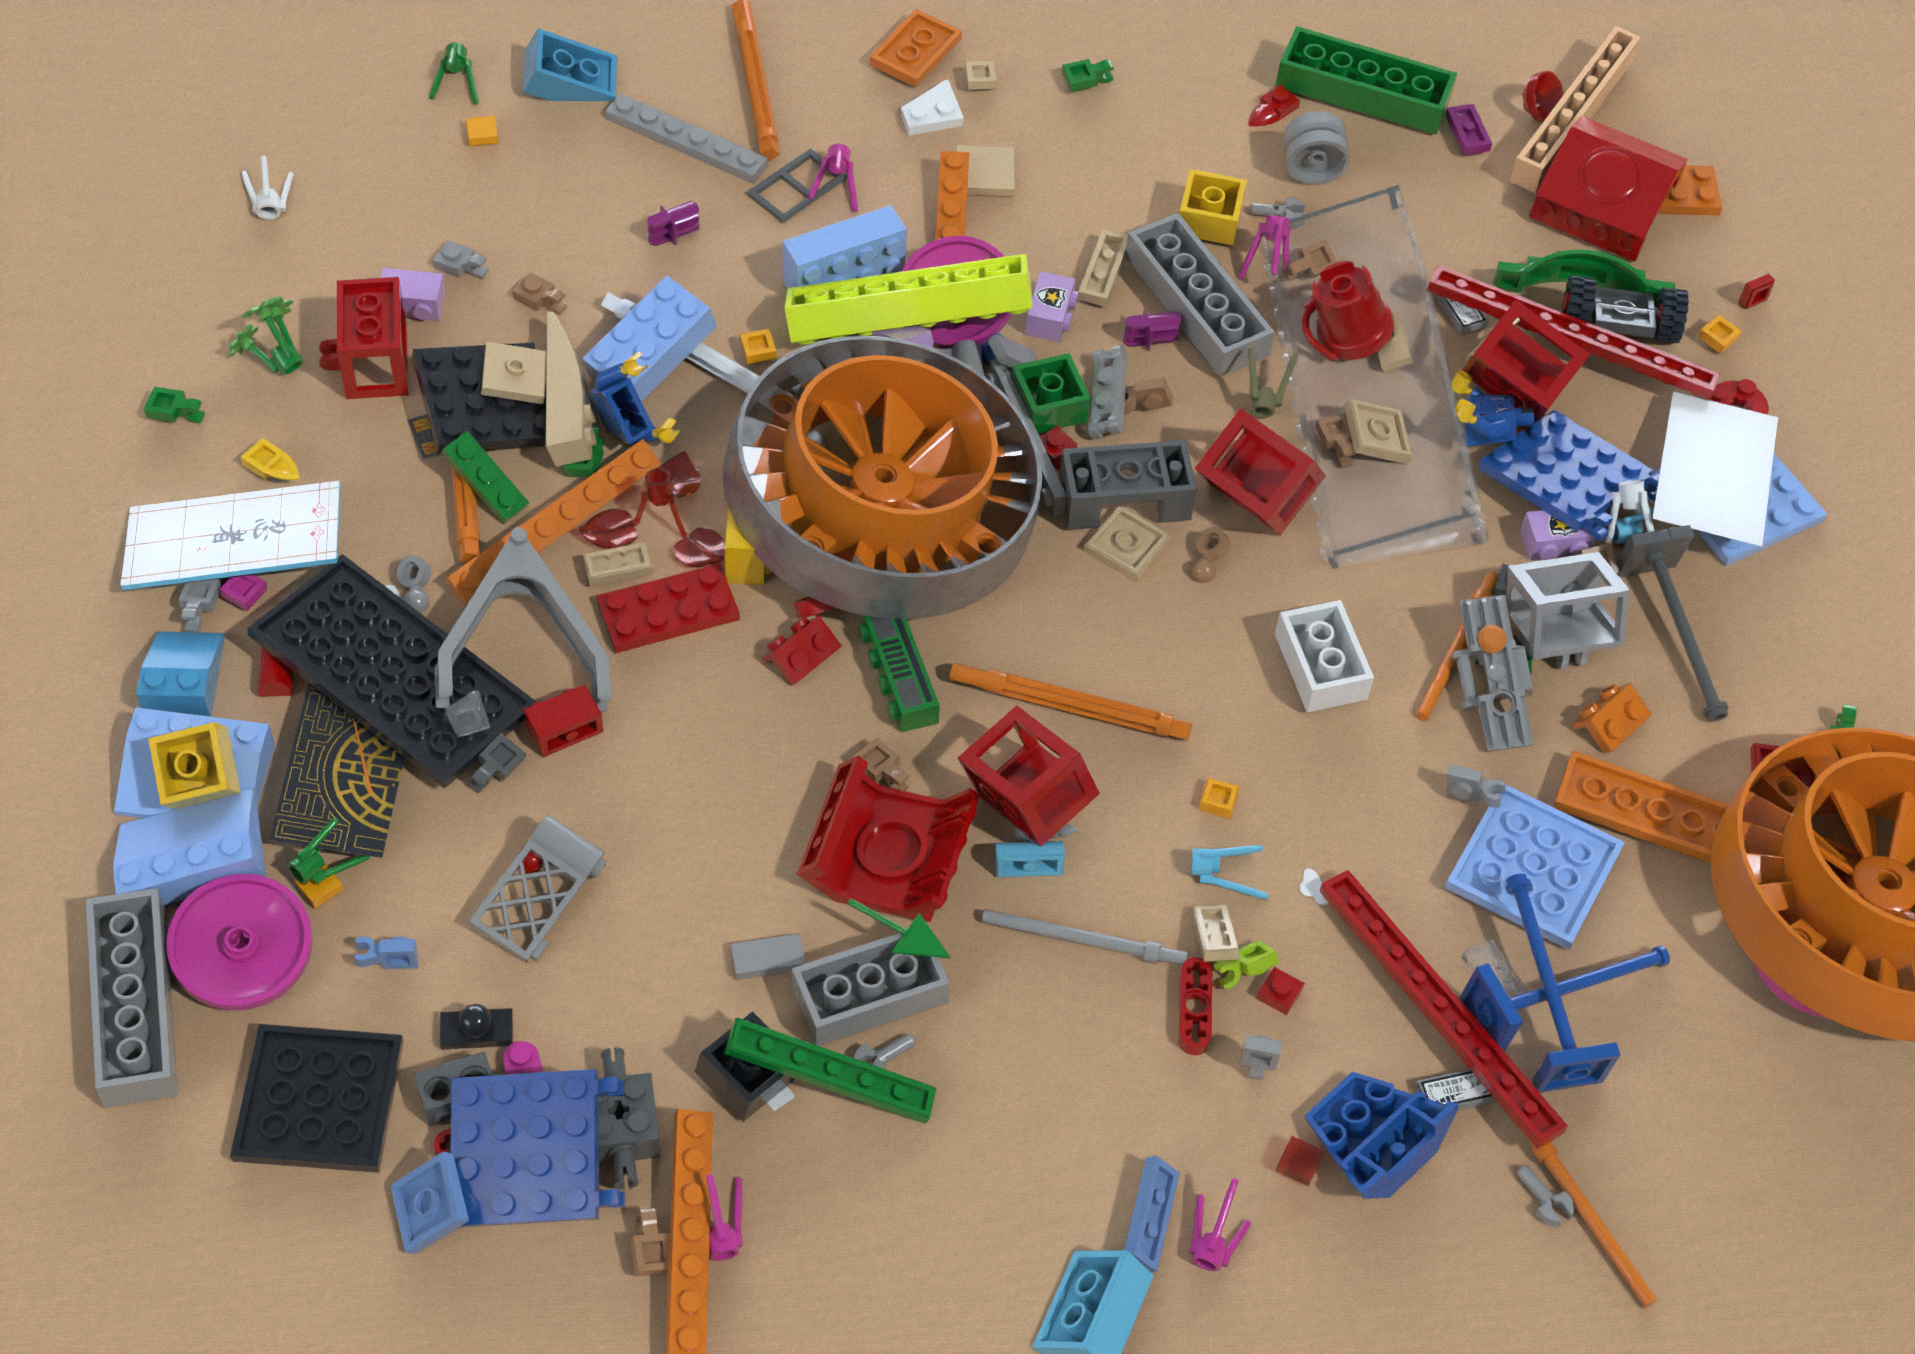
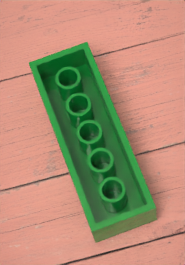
M1296 26L1281 58L1275 87L1281 84L1290 92L1437 135L1453 93L1457 73Z

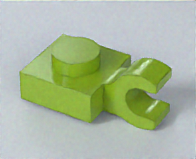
M1261 940L1239 949L1238 960L1217 961L1214 964V968L1220 973L1228 970V974L1224 978L1217 980L1218 984L1224 989H1230L1239 982L1243 973L1249 977L1263 974L1268 968L1279 964V960L1274 949Z

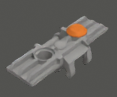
M1505 595L1461 600L1459 603L1468 649L1455 651L1452 653L1453 661H1457L1464 699V702L1461 703L1462 710H1479L1487 752L1533 746L1525 696L1533 694V687L1525 646H1516L1515 639H1513ZM1478 659L1480 667L1485 668L1488 689L1485 692L1486 695H1479L1478 698H1476L1470 660ZM1509 699L1511 702V709L1509 711L1500 712L1494 707L1493 701Z

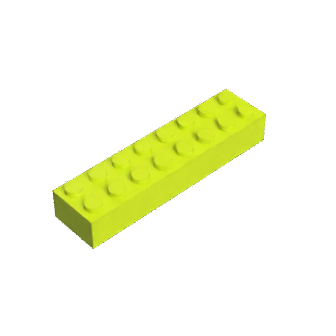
M1026 254L792 287L787 289L785 314L791 343L799 342V344L803 345L814 343L817 339L829 337V339H834L859 333L860 336L872 335V331L899 329L912 325L930 327L937 322L947 320L951 323H959L965 321L968 317L979 316V318L987 319L995 317L997 313L1021 314L1026 312L1027 309L1033 308Z

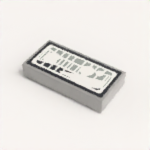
M1433 293L1460 336L1487 327L1488 320L1482 311L1468 308L1464 304Z
M1470 1069L1418 1080L1416 1084L1417 1091L1425 1093L1427 1099L1446 1104L1447 1100L1458 1103V1111L1495 1102L1493 1096Z

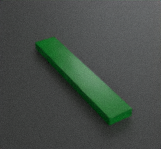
M738 1017L734 1019L724 1054L924 1124L930 1120L936 1087Z

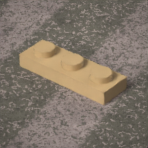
M1102 229L1078 291V300L1104 307L1107 306L1125 258L1127 235Z

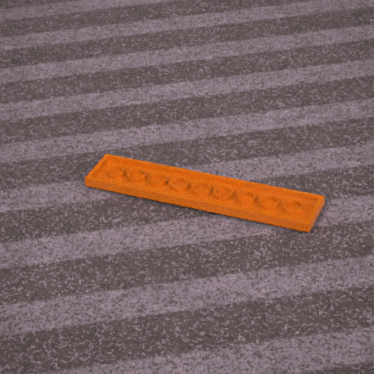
M1572 750L1553 807L1562 812L1711 864V849L1714 835L1729 804ZM1822 837L1852 865L1856 866L1862 859L1856 848ZM1825 859L1833 872L1845 884L1849 874Z

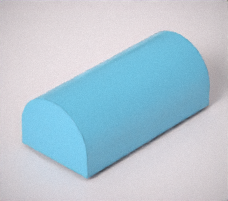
M1047 841L1041 847L1035 842L994 843L995 877L1063 875L1065 860L1063 841Z

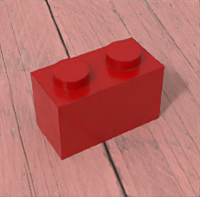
M585 684L577 688L567 689L560 695L548 700L535 702L529 708L524 709L526 728L542 757L604 732L602 713Z

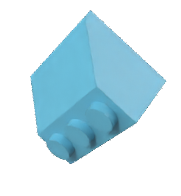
M1128 1250L1074 1251L1032 1348L1041 1354H1121L1154 1275Z

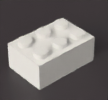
M1337 600L1280 612L1275 637L1306 712L1368 700L1374 676L1342 601Z

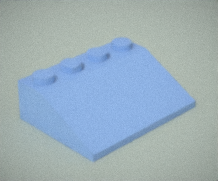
M135 708L126 735L114 807L115 814L145 818L174 810L160 804L148 738L212 722L228 727L240 791L253 787L258 805L275 748L269 724Z
M254 788L241 790L240 794L120 824L113 864L116 894L158 888L164 906L184 901L196 889L220 877L234 874H254L266 877Z

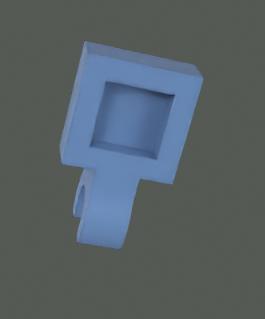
M359 937L356 939L358 949L369 950L366 954L355 955L357 966L367 967L373 964H382L383 969L418 968L419 954L415 939L393 937L388 940H379V945L370 937Z

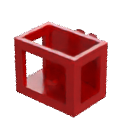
M399 277L337 280V339L321 341L319 351L324 356H321L319 366L326 371L341 370L346 399L409 396L407 320ZM389 356L394 384L357 386L352 358Z
M1516 299L1462 370L1471 375V382L1487 394L1513 396L1515 408L1533 407L1535 423L1551 407L1590 354ZM1519 318L1570 356L1571 360L1568 364H1565L1514 326V321Z
M1241 408L1194 468L1208 484L1280 536L1326 477L1312 458ZM1243 430V433L1239 436V438L1236 440V442L1233 444V446L1230 448L1227 454L1223 457V459L1220 461L1217 467H1213L1216 464V462L1220 459V457L1223 455V453L1226 451V449L1229 447V445L1232 443V441L1239 434V432Z
M1018 705L957 757L975 791L980 794V799L1040 847L1100 794L1081 754ZM1012 728H1015L1023 747L995 771L983 762L980 757ZM1037 740H1039L1041 743H1043L1045 746H1047L1050 750H1052L1060 757L1056 758L1045 748L1039 745Z

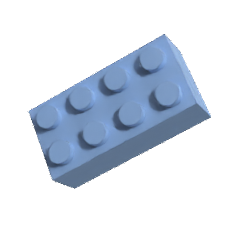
M892 205L784 240L783 283L788 289L900 272L906 260L907 229Z
M666 276L582 359L589 376L595 380L601 371L619 363L624 365V362L636 352L642 353L643 355L636 362L640 366L648 364V368L636 377L627 376L630 378L642 402L717 326L710 307L669 276Z

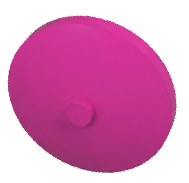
M949 236L932 241L917 250L906 262L901 272L1005 256L997 248L983 240L969 236ZM1009 312L997 313L995 317L987 319L979 318V316L968 317L965 321L959 323H951L949 320L940 321L933 326L923 328L931 330L934 341L933 347L949 349L963 340H972L981 345L988 341L995 333L998 334L1007 324L1012 314Z
M234 874L217 878L202 885L181 903L169 925L166 947L173 974L189 995L213 1008L236 1011L261 1007L278 999L290 990L300 979L308 965L312 951L313 936L307 912L301 901L290 889L268 877L254 874Z

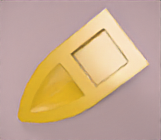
M261 438L241 456L242 465L265 480L268 477L281 480H299L298 468L293 459L264 438Z

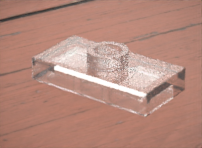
M1493 939L1463 952L1461 958L1472 974L1476 967L1489 963L1509 998L1529 992Z

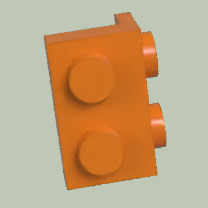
M1631 683L1618 687L1616 684H1612L1599 693L1601 698L1597 702H1592L1579 711L1580 717L1572 723L1575 730L1586 727L1604 754L1612 752L1652 715Z

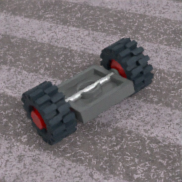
M1570 275L1568 278L1566 291H1564V301L1562 302V313L1590 323L1593 312V324L1614 333L1629 334L1634 337H1652L1654 341L1680 343L1685 330L1686 315L1689 308L1687 307L1689 303L1687 290L1662 287L1654 308V298L1651 293L1595 286V278Z

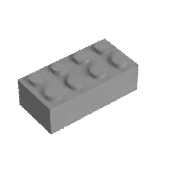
M897 933L792 968V990L814 1044L822 1046L948 1003L950 983L939 958L892 954V950L903 936L901 933Z

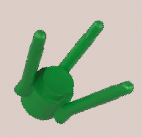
M452 42L445 47L444 59L440 61V68L429 94L430 99H434L446 69L453 73H458L465 69L473 103L475 105L479 103L471 69L472 61L467 58V49L464 45Z
M333 818L287 866L299 883L306 885L312 880L318 885L326 878L369 860L371 857L361 855L322 871L325 862L318 852L323 848H317V846L338 824V818Z

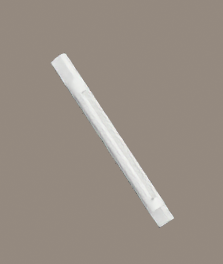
M610 292L606 294L601 303L602 306L614 312L615 316L620 320L636 306L630 300H622ZM702 342L686 357L747 394L760 377Z

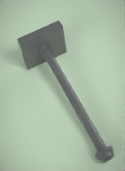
M1686 525L1630 535L1616 561L1619 571L1616 574L1619 577L1655 572L1706 701L1707 707L1703 710L1704 715L1711 722L1726 718L1729 707L1727 702L1720 701L1668 572L1669 568L1677 566L1693 539L1694 534L1691 526Z

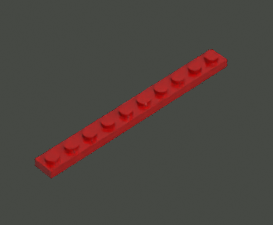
M1440 265L1437 266L1427 288V291L1433 292L1440 297L1464 304L1468 308L1477 309L1497 319H1501L1517 299L1588 353L1709 400L1721 374ZM1521 320L1516 324L1525 330L1536 332Z
M1346 870L1322 883L1319 892L1532 1144L1539 1149L1564 1134L1568 1125L1353 874Z

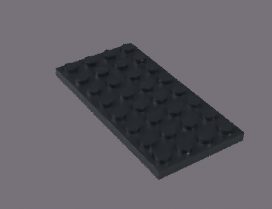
M343 554L339 556L337 563L327 565L247 627L250 638L444 789L478 761L479 754L500 733L506 736L525 720L524 709L537 702L464 647L452 666L453 694L449 696L450 709L436 708L434 672L438 663V651L448 634Z

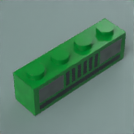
M862 615V624L858 625L860 639L863 644L868 643L870 648L868 651L870 666L879 672L880 676L877 677L878 686L882 696H888L889 703H887L891 721H897L901 733L938 724L940 704L907 619H885Z

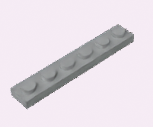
M620 94L605 111L606 119L752 184L768 167L767 157L626 95Z
M997 359L991 360L990 373H987L986 378L1011 400L1027 422L1034 436L1041 460V503L1044 507L1048 506L1053 518L1065 514L1066 506L1064 488L1007 366L999 363Z

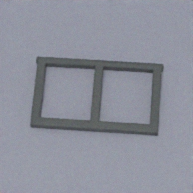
M809 149L749 190L748 196L781 223H784L846 180L847 176L843 173L834 174L827 169L826 171L833 175L835 179L819 189L813 199H809L810 190L789 175L790 172L809 159H812L821 166L823 158L812 149ZM780 179H783L806 197L805 200L786 213H782L759 195V193Z

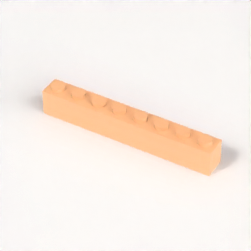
M1618 26L1614 27L1517 156L1510 179L1511 183L1536 194L1571 126L1581 116L1589 119L1592 118L1633 62L1640 36Z

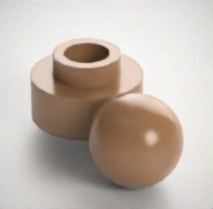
M1218 527L1205 529L1197 538L1196 547L1202 554V557L1194 561L1191 566V575L1197 582L1207 583L1211 581L1216 574V567L1213 561L1221 559L1229 551L1230 539Z

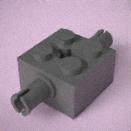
M614 1047V1062L611 1058L610 1048L601 1052L604 1078L618 1077L619 1080H623L624 1096L598 1097L599 1165L613 1163L614 1186L617 1189L625 1190L624 1175L628 1177L629 1189L638 1185L635 1160L658 1158L661 1156L652 1073L626 1076L624 1050Z

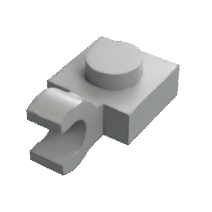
M449 240L433 258L435 269L459 278L464 272H467L476 278L483 279L489 271L488 268L482 266L486 261V257L481 254H474L473 249Z
M219 579L185 582L178 599L180 608L183 609L181 618L182 620H187L184 628L185 631L199 632L203 611L213 612L220 594L221 584Z
M1453 764L1449 766L1446 774L1447 795L1479 802L1482 797L1486 805L1494 808L1500 807L1501 796L1492 793L1505 794L1506 783L1504 781L1483 778L1482 771Z
M1246 1035L1240 1064L1250 1066L1248 1078L1262 1080L1265 1069L1276 1071L1281 1053V1041L1272 1040L1264 1035L1254 1037Z

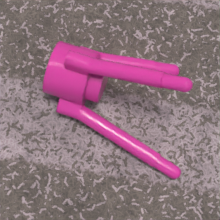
M836 143L828 148L827 157L822 159L820 170L808 197L809 199L814 198L827 169L834 174L846 172L852 210L857 212L858 205L853 176L854 164L850 161L851 151L846 145Z
M1267 215L1265 223L1259 222L1258 232L1238 275L1240 280L1244 278L1264 234H1266V240L1274 241L1271 274L1273 276L1277 274L1281 242H1283V269L1288 268L1289 236L1291 231L1289 218Z
M708 1174L706 1179L715 1225L710 1227L709 1233L710 1259L713 1261L728 1260L739 1254L738 1248L743 1246L741 1236L742 1178L736 1177L733 1229H731L730 1224L723 1223L714 1176Z
M1237 1178L1231 1180L1213 1233H1205L1203 1238H1201L1204 1195H1197L1193 1240L1189 1253L1193 1255L1192 1261L1194 1264L1208 1271L1215 1272L1219 1271L1221 1266H1228L1231 1255L1251 1226V1221L1246 1220L1228 1246H1225L1226 1240L1220 1235L1239 1182Z

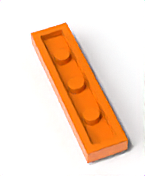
M941 150L935 240L949 236H965L970 152Z

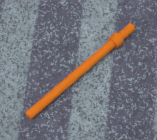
M1487 572L1480 588L1474 590L1470 599L1492 597L1491 592L1498 580V575L1494 572ZM1463 621L1416 713V717L1421 721L1428 720L1457 662L1453 661L1452 653L1463 650L1466 644Z
M1529 1140L1534 1147L1532 1152L1540 1164L1545 1163L1563 1191H1566L1571 1196L1574 1207L1644 1308L1657 1301L1656 1297L1557 1157L1558 1150L1553 1143L1549 1142L1537 1149Z

